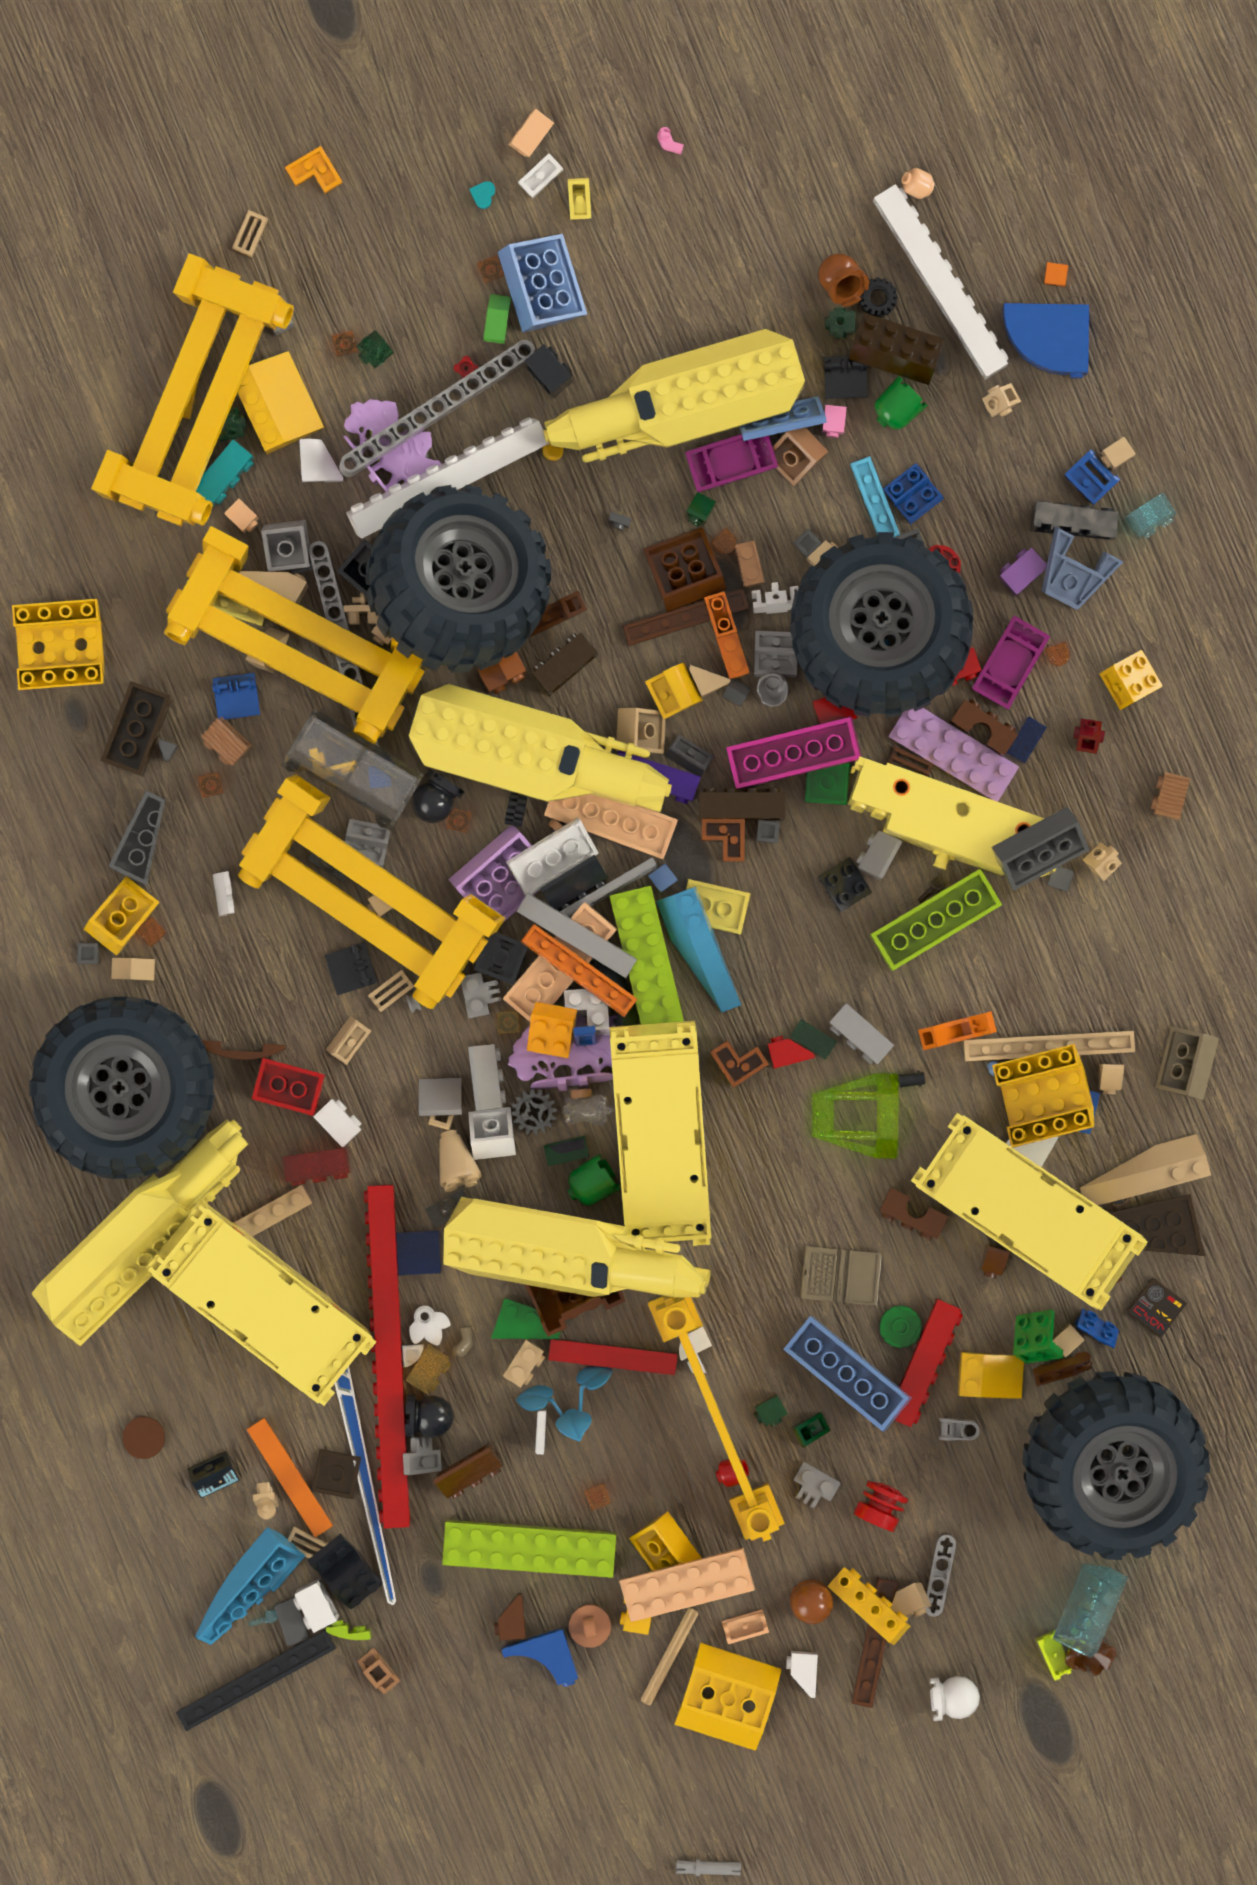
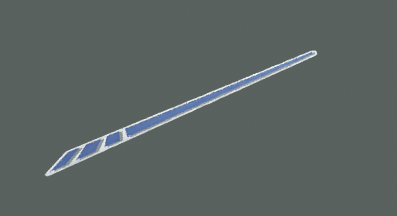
M348 1366L335 1382V1387L352 1456L361 1457L357 1476L387 1602L394 1605L396 1597Z

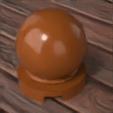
M843 253L831 254L822 261L818 271V279L822 288L828 292L830 299L836 304H841L842 307L851 306L859 302L864 290L868 291L869 279L865 272L858 267L856 261Z
M816 1579L799 1582L793 1588L790 1595V1606L793 1614L799 1621L806 1624H818L830 1616L833 1609V1598L829 1588L823 1582Z

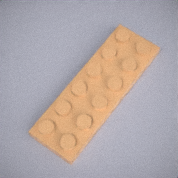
M592 794L550 801L544 813V816L565 824L579 818L587 832L662 860L665 857L678 822L675 818L637 805L635 807Z
M586 902L571 917V919L607 941L617 930L615 926ZM558 936L554 937V939L587 963L591 961V956ZM538 956L504 996L503 1000L530 1022L535 1002L553 1005L574 980L541 956Z
M744 1548L623 1578L619 1581L631 1622L755 1590Z

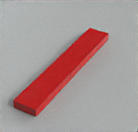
M551 1339L548 1360L675 1375L678 1354Z

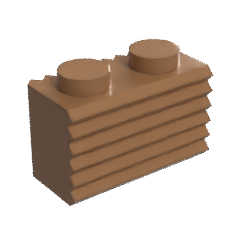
M755 541L737 544L734 551H736L735 555H737L736 559L743 588L747 589L763 585L764 577Z
M223 717L217 718L201 736L205 740L203 742L208 749L219 753V759L226 765L230 764L233 766L237 764L252 747V744Z
M1164 772L1162 776H1158L1156 788L1159 789L1158 795L1153 797L1151 809H1154L1153 814L1179 820L1190 778Z

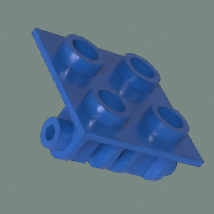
M255 673L213 678L212 687L215 694L218 718L223 717L226 720L260 715Z
M1082 1308L1080 1317H1077L1074 1325L1077 1326L1076 1328L1084 1333L1087 1332V1335H1092L1094 1339L1097 1338V1341L1114 1349L1119 1333L1116 1326L1111 1322L1101 1320L1094 1312L1086 1311Z

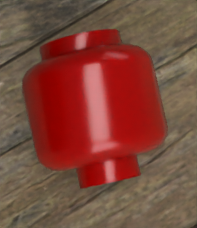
M740 1459L746 1476H749V1469L745 1460ZM730 1460L721 1461L716 1471L719 1483L723 1482L726 1487L739 1485Z

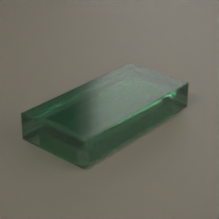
M802 1019L790 1035L792 1039L825 1060L837 1043V1041Z

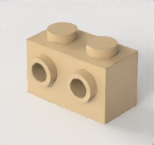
M526 1339L506 1369L503 1377L520 1388L523 1384L528 1385L533 1377V1374L530 1372L534 1366L539 1368L545 1358L542 1355L544 1350Z

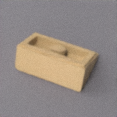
M350 1016L326 1050L347 1065L371 1030Z

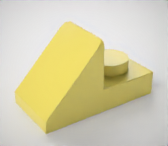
M589 178L568 179L570 220L591 218Z

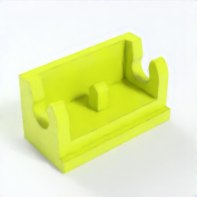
M1053 1630L1035 1638L1053 1679L1056 1681L1062 1675L1070 1674L1072 1668H1069L1065 1663L1066 1654L1056 1631Z

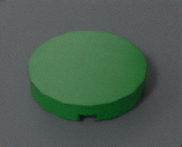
M899 1305L885 1311L880 1319L879 1329L882 1338L889 1345L905 1348L914 1344L920 1337L922 1325L918 1314L910 1307Z

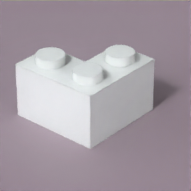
M586 989L564 990L565 1007L577 1009V1016H587L588 1026H595L596 1036L610 1035L607 1004Z

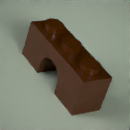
M964 700L950 723L966 734L976 724L985 725L990 731V738L985 746L1004 756L1018 736L1015 733L1016 729L1006 722L1003 725L997 721L998 717L992 712L987 711L985 713L980 710V705L974 700Z
M890 1187L879 1208L883 1212L882 1217L892 1222L896 1218L902 1221L900 1226L910 1231L916 1228L921 1231L920 1236L930 1241L932 1237L938 1239L949 1216L928 1206L921 1217L913 1218L907 1212V1203L910 1197Z

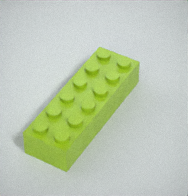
M978 869L870 934V937L889 969L893 971L1000 907L1002 903L982 870Z

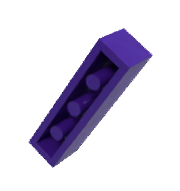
M619 750L618 755L625 757L626 752ZM632 755L631 759L650 765L669 779L668 784L672 785L669 795L675 796V801L687 804L688 801L693 802L700 776Z

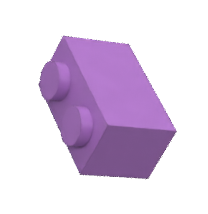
M1032 547L1028 551L1024 548L1015 556L1018 559L1015 563L1011 565L1008 562L1000 570L1002 574L998 578L1014 596L1018 595L1046 570L1047 564Z

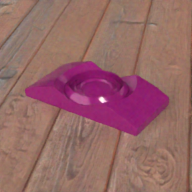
M742 434L685 452L697 492L722 487L732 482L778 468L769 435L743 441Z
M1013 616L974 683L972 690L1009 710L1051 636Z

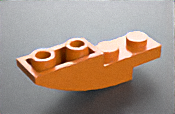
M725 591L704 597L728 678L731 680L750 674Z

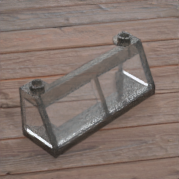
M316 709L312 711L281 763V766L288 772L301 773L303 770L376 814L375 820L377 824L389 831L392 830L424 776L423 773Z

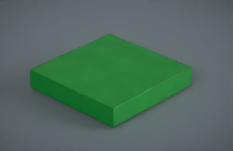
M850 762L807 773L805 802L847 805Z

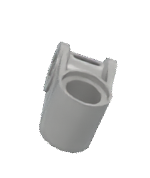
M939 1418L941 1422L939 1440L970 1441L979 1436V1426L973 1420ZM970 1424L975 1426L976 1432L972 1436L966 1435L964 1433L965 1426Z

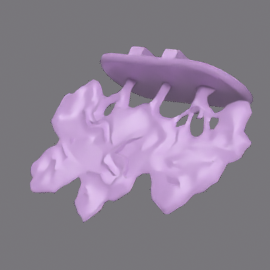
M369 399L364 404L360 402L351 404V414L345 419L344 427L351 433L359 434L361 445L367 440L364 436L368 429L372 432V438L398 421L399 415L396 403ZM360 427L364 428L362 433L359 431ZM405 429L402 433L399 434L406 435L408 433L407 429ZM420 432L383 456L374 466L370 467L369 465L367 467L370 471L368 476L376 486L379 483L384 491L388 492V488L398 484L397 482L404 480V483H406L409 477L425 473L428 467L441 465L442 463L439 460L426 458V453L432 447L431 432ZM343 436L352 449L358 447L354 446L347 436ZM386 438L379 440L380 444L384 447L390 445L389 440ZM379 468H384L393 475L387 485H384L375 473Z
M613 1015L609 1017V1027H616L613 1019L618 1016ZM576 1017L575 1028L588 1026L586 1017ZM529 1026L522 1033V1037L513 1045L514 1054L509 1057L508 1062L509 1066L516 1069L517 1077L522 1081L532 1079L536 1073L547 1077V1079L533 1082L530 1086L532 1089L558 1088L560 1092L567 1091V1086L579 1085L580 1089L588 1088V1084L606 1082L613 1079L612 1073H601L605 1066L612 1067L610 1035L596 1036V1045L576 1046L574 1037L569 1058L527 1051ZM599 1058L603 1059L602 1064H599ZM544 1061L549 1070L546 1071V1068L542 1070L538 1062ZM555 1062L554 1068H551L550 1064ZM535 1065L537 1070H533L532 1066ZM560 1065H568L571 1068L572 1076L555 1078L553 1072ZM586 1065H591L595 1071L593 1074L577 1075V1070Z

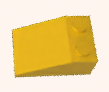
M126 876L89 919L83 930L117 956L157 907L159 901Z
M960 1352L958 1395L1022 1399L1024 1362L1014 1355Z

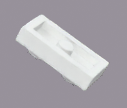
M548 154L518 184L533 199L563 171V168Z

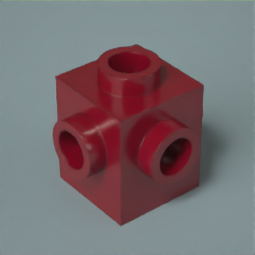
M1081 718L1079 726H1075L1073 739H1077L1076 751L1097 754L1099 743H1103L1105 731L1101 730V721Z

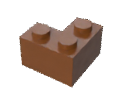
M517 652L507 658L503 656L499 663L482 670L477 669L489 694L494 692L495 695L506 690L505 686L511 682L514 685L525 680L524 676L527 675V671Z
M702 819L701 841H723V862L744 863L745 819Z
M727 1040L710 1051V1054L733 1088L769 1065L758 1047H755L739 1058Z

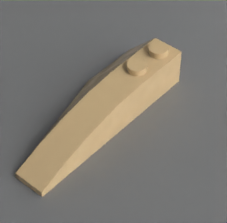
M1197 1134L1154 1145L1079 1189L1081 1195L1096 1205H1102L1211 1176V1172Z

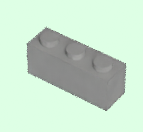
M847 1003L828 1022L832 1025L829 1029L838 1037L842 1034L848 1040L845 1043L854 1051L858 1048L864 1054L861 1057L870 1065L873 1062L878 1064L894 1046Z

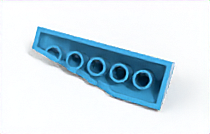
M696 886L656 901L672 943L721 1013L742 1005Z
M267 1527L227 1576L207 1610L196 1633V1638L212 1645L232 1628V1622L245 1617L248 1614L246 1611L255 1603L259 1605L264 1600L262 1597L270 1590L274 1592L278 1589L306 1555L281 1533Z

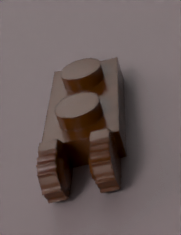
M1082 1351V1353H1076L1072 1358H1063L1055 1363L1039 1365L1037 1368L1032 1369L1036 1386L1072 1377L1092 1368L1091 1355L1088 1352Z

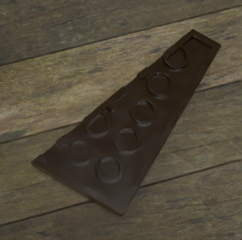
M1191 1194L1109 1212V1214L1146 1238L1148 1242L1143 1249L1144 1251L1205 1256Z

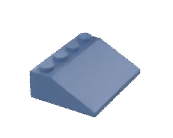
M563 234L508 244L498 251L522 333L587 315Z

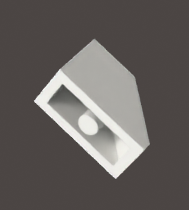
M791 1651V1656H787L786 1669H790V1674L811 1698H815L817 1652Z

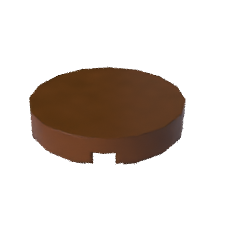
M141 1416L133 1419L126 1425L122 1441L130 1455L138 1459H148L154 1457L162 1450L165 1443V1432L163 1426L157 1420Z

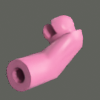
M660 128L657 138L661 147L666 151L681 155L684 144L673 141L669 128Z

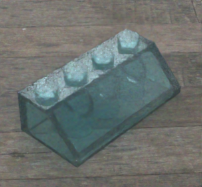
M1083 1564L1052 1639L1090 1658L1099 1651L1128 1576L1110 1567Z

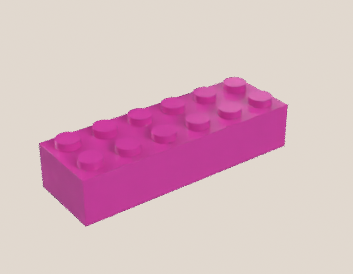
M851 717L726 747L737 789L858 761V758L862 757L853 718Z

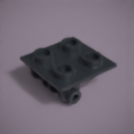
M849 356L824 357L825 399L868 397L867 365L848 359Z
M851 857L818 876L819 882L823 884L826 893L829 894V898L833 900L839 912L844 911L872 893Z
M365 942L324 955L337 996L378 983Z

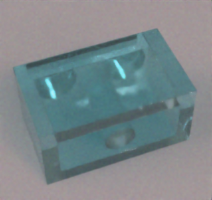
M1161 493L1128 514L1125 518L1138 539L1143 536L1147 539L1156 533L1155 528L1162 525L1164 528L1174 522L1173 517L1177 513L1165 494Z

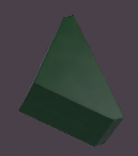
M822 1412L792 1426L802 1448L831 1431Z

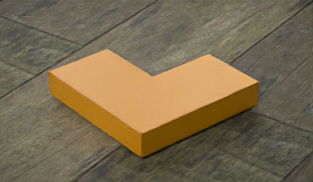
M321 146L285 167L295 186L314 176L323 192L327 193L343 183Z

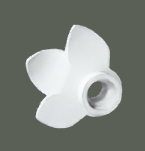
M420 1306L414 1313L415 1321L409 1329L410 1338L414 1344L419 1343L425 1338L428 1342L439 1345L442 1340V1329L451 1325L450 1321L444 1313L434 1312L429 1306ZM421 1313H428L429 1318L427 1320H423L421 1318Z

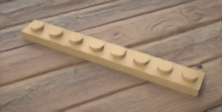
M1134 1031L963 1040L965 1061L1017 1059L1075 1044L1079 1055L1135 1052Z
M303 1185L234 1223L253 1237L312 1204V1201Z

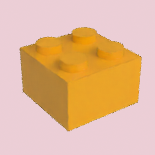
M535 1002L531 1013L527 1051L569 1058L573 1046L577 1009Z

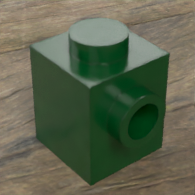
M777 1394L756 1405L755 1409L757 1411L753 1413L759 1424L764 1423L765 1426L770 1424L771 1427L781 1423V1418L788 1414Z

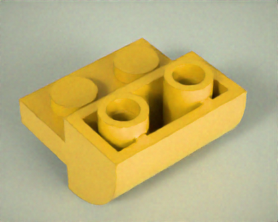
M685 663L673 666L645 681L664 720L703 701Z

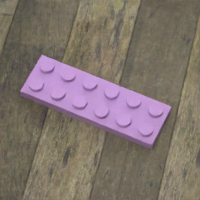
M924 708L918 711H914V709L904 711L888 736L985 797L997 802L1019 768L1018 765Z

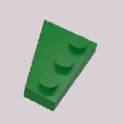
M505 1298L491 1339H559L561 1331L547 1337L536 1308Z

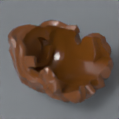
M1082 1635L1074 1639L1071 1645H1069L1065 1655V1663L1069 1668L1074 1670L1080 1669L1083 1672L1087 1671L1085 1667H1089V1671L1093 1674L1092 1676H1097L1101 1674L1102 1669H1110L1111 1662L1116 1657V1649L1101 1640H1097L1092 1635Z

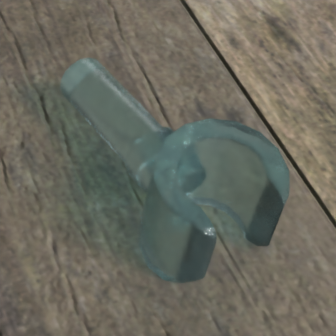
M266 1610V1617L250 1621L249 1626L273 1623L278 1619L276 1610Z

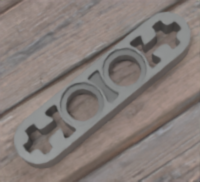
M942 1534L937 1538L926 1590L931 1604L934 1597H929L930 1593L936 1596L942 1595L941 1599L937 1597L936 1600L939 1609H935L934 1612H931L930 1608L926 1609L927 1614L934 1617L940 1615L944 1608L956 1549V1541L950 1534ZM946 1538H949V1542L952 1543V1546H948L946 1550L947 1554L951 1553L950 1557L944 1554L938 1555V1551L943 1553L944 1549L940 1542L945 1541ZM939 1559L947 1560L948 1567L945 1570H938L936 1568V1562ZM934 1580L943 1581L944 1587L941 1591H934L932 1589V1582Z

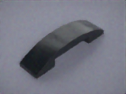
M591 959L590 963L594 968L632 995L625 977L596 959ZM635 1004L625 1017L616 1012L618 1017L613 1019L616 1027L638 1025Z

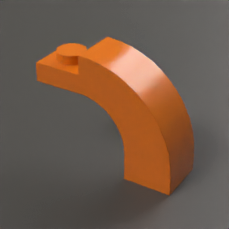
M992 1011L918 1030L923 1050L997 1032Z

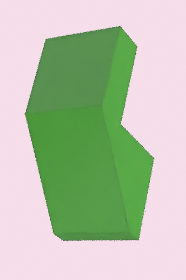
M490 294L483 341L505 343L511 297Z

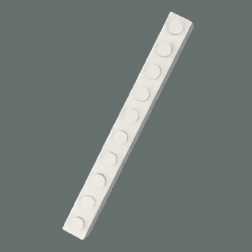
M895 184L874 197L873 202L984 380L1004 369L1008 365L1007 360L1009 358L1003 349L999 350L994 333L992 331L988 332L984 326L986 321L982 314H977L974 310L975 304L969 295L966 296L962 291L964 286L958 277L954 278L951 270L953 269L948 260L942 259L939 254L941 249L935 241L932 242L929 238L930 232L924 223L921 224L917 219L919 216L917 210L913 205L909 206L906 199L908 197L903 188H898Z
M531 417L525 418L519 422L520 425L514 428H505L501 431L500 435L484 439L482 441L483 444L477 447L470 446L463 450V454L450 456L445 459V463L439 466H430L426 469L425 473L409 477L406 483L402 485L395 484L388 488V492L375 494L369 498L370 501L364 504L357 503L353 505L351 510L346 513L356 535L364 538L382 529L384 523L394 511L402 508L406 501L422 492L427 496L434 488L451 485L452 488L456 487L459 490L465 485L549 444V442L546 443L540 422L534 418L531 419Z

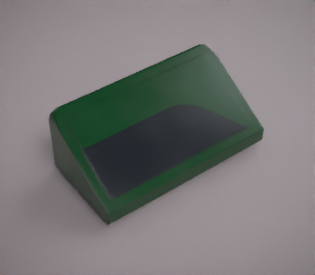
M585 1136L544 1145L548 1166L590 1157Z

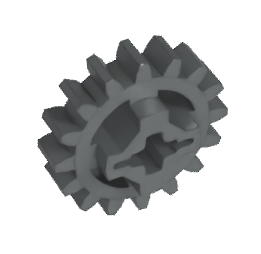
M531 1089L529 1095L523 1091V1098L516 1097L519 1103L512 1104L516 1111L512 1112L511 1115L517 1117L513 1122L521 1124L519 1130L524 1127L527 1128L526 1134L534 1130V1134L537 1135L539 1129L543 1133L546 1132L545 1126L552 1127L550 1120H556L552 1112H556L557 1109L551 1106L555 1101L549 1102L547 1099L550 1095L542 1096V1090L535 1094L534 1089ZM532 1098H539L543 1100L544 1103L540 1105L533 1102ZM525 1102L527 1106L525 1113L520 1115V1107ZM529 1102L534 1108L540 1109V1112H538L539 1121L533 1115L529 1116L528 1112L531 1111ZM548 1109V1117L546 1121L543 1122V1111ZM528 1119L535 1121L537 1126H529L524 1121Z

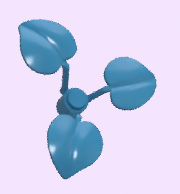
M589 1366L577 1374L576 1380L579 1384H582L579 1390L578 1411L576 1409H569L563 1414L555 1400L550 1398L554 1393L553 1390L544 1385L528 1388L519 1395L516 1403L529 1411L543 1409L547 1406L548 1402L552 1403L561 1416L556 1421V1428L565 1436L580 1442L583 1434L592 1422L590 1414L582 1411L584 1388L594 1390L604 1385L612 1375V1368Z

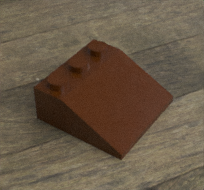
M703 527L643 549L667 612L726 590L722 572Z
M490 1442L435 1474L432 1481L446 1498L452 1496L455 1499L464 1494L463 1489L471 1486V1488H474L483 1482L482 1478L488 1474L491 1478L500 1473V1467L503 1466V1463Z

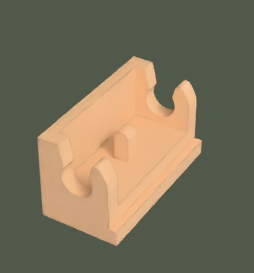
M534 109L508 145L524 157H530L554 122L537 109Z
M763 1609L722 1621L728 1644L769 1633Z

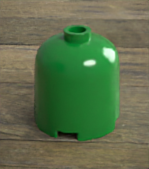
M900 376L888 386L874 404L875 412L878 415L876 420L884 428L888 425L894 430H901L928 407L924 401L920 403L923 399L905 382L901 384L903 379Z
M600 1153L573 1170L568 1177L570 1189L567 1192L573 1201L577 1199L584 1206L594 1205L621 1190L620 1183L615 1184L613 1180L616 1174L607 1160L601 1159L602 1155Z

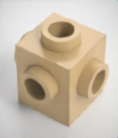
M1012 383L1002 387L997 385L988 390L989 395L982 398L991 417L999 414L1001 417H1004L1012 412V407L1021 402Z
M1101 842L1083 859L1090 870L1103 881L1122 864L1117 858L1119 853L1111 845L1106 847Z

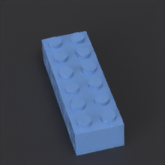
M813 1316L806 1320L783 1349L881 1431H886L912 1399L911 1396Z

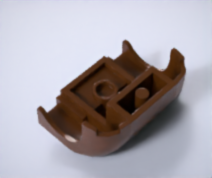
M525 1284L547 1337L566 1329L565 1320L574 1319L587 1310H594L600 1304H604L605 1309L608 1310L625 1302L621 1290L612 1292L609 1295L591 1297Z

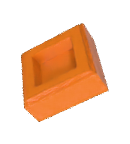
M1047 262L1044 284L1065 287L1068 265Z

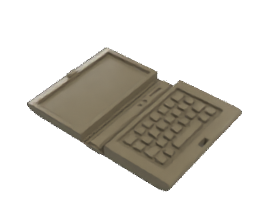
M805 1246L800 1299L877 1306L882 1253Z

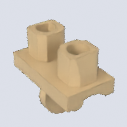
M360 592V597H352L353 603H361V605L344 606V613L349 625H360V614L368 613V624H377L379 616H376L375 612H370L369 605H366L368 603L367 597L362 592Z
M269 1482L258 1483L257 1494L253 1495V1502L257 1507L260 1518L268 1520L274 1517L276 1513L275 1507H279L278 1499Z

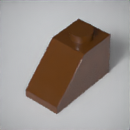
M986 1245L979 1270L984 1271V1276L996 1278V1275L1002 1276L1010 1252Z
M518 1593L498 1617V1622L494 1623L495 1635H499L500 1641L526 1638L522 1593Z

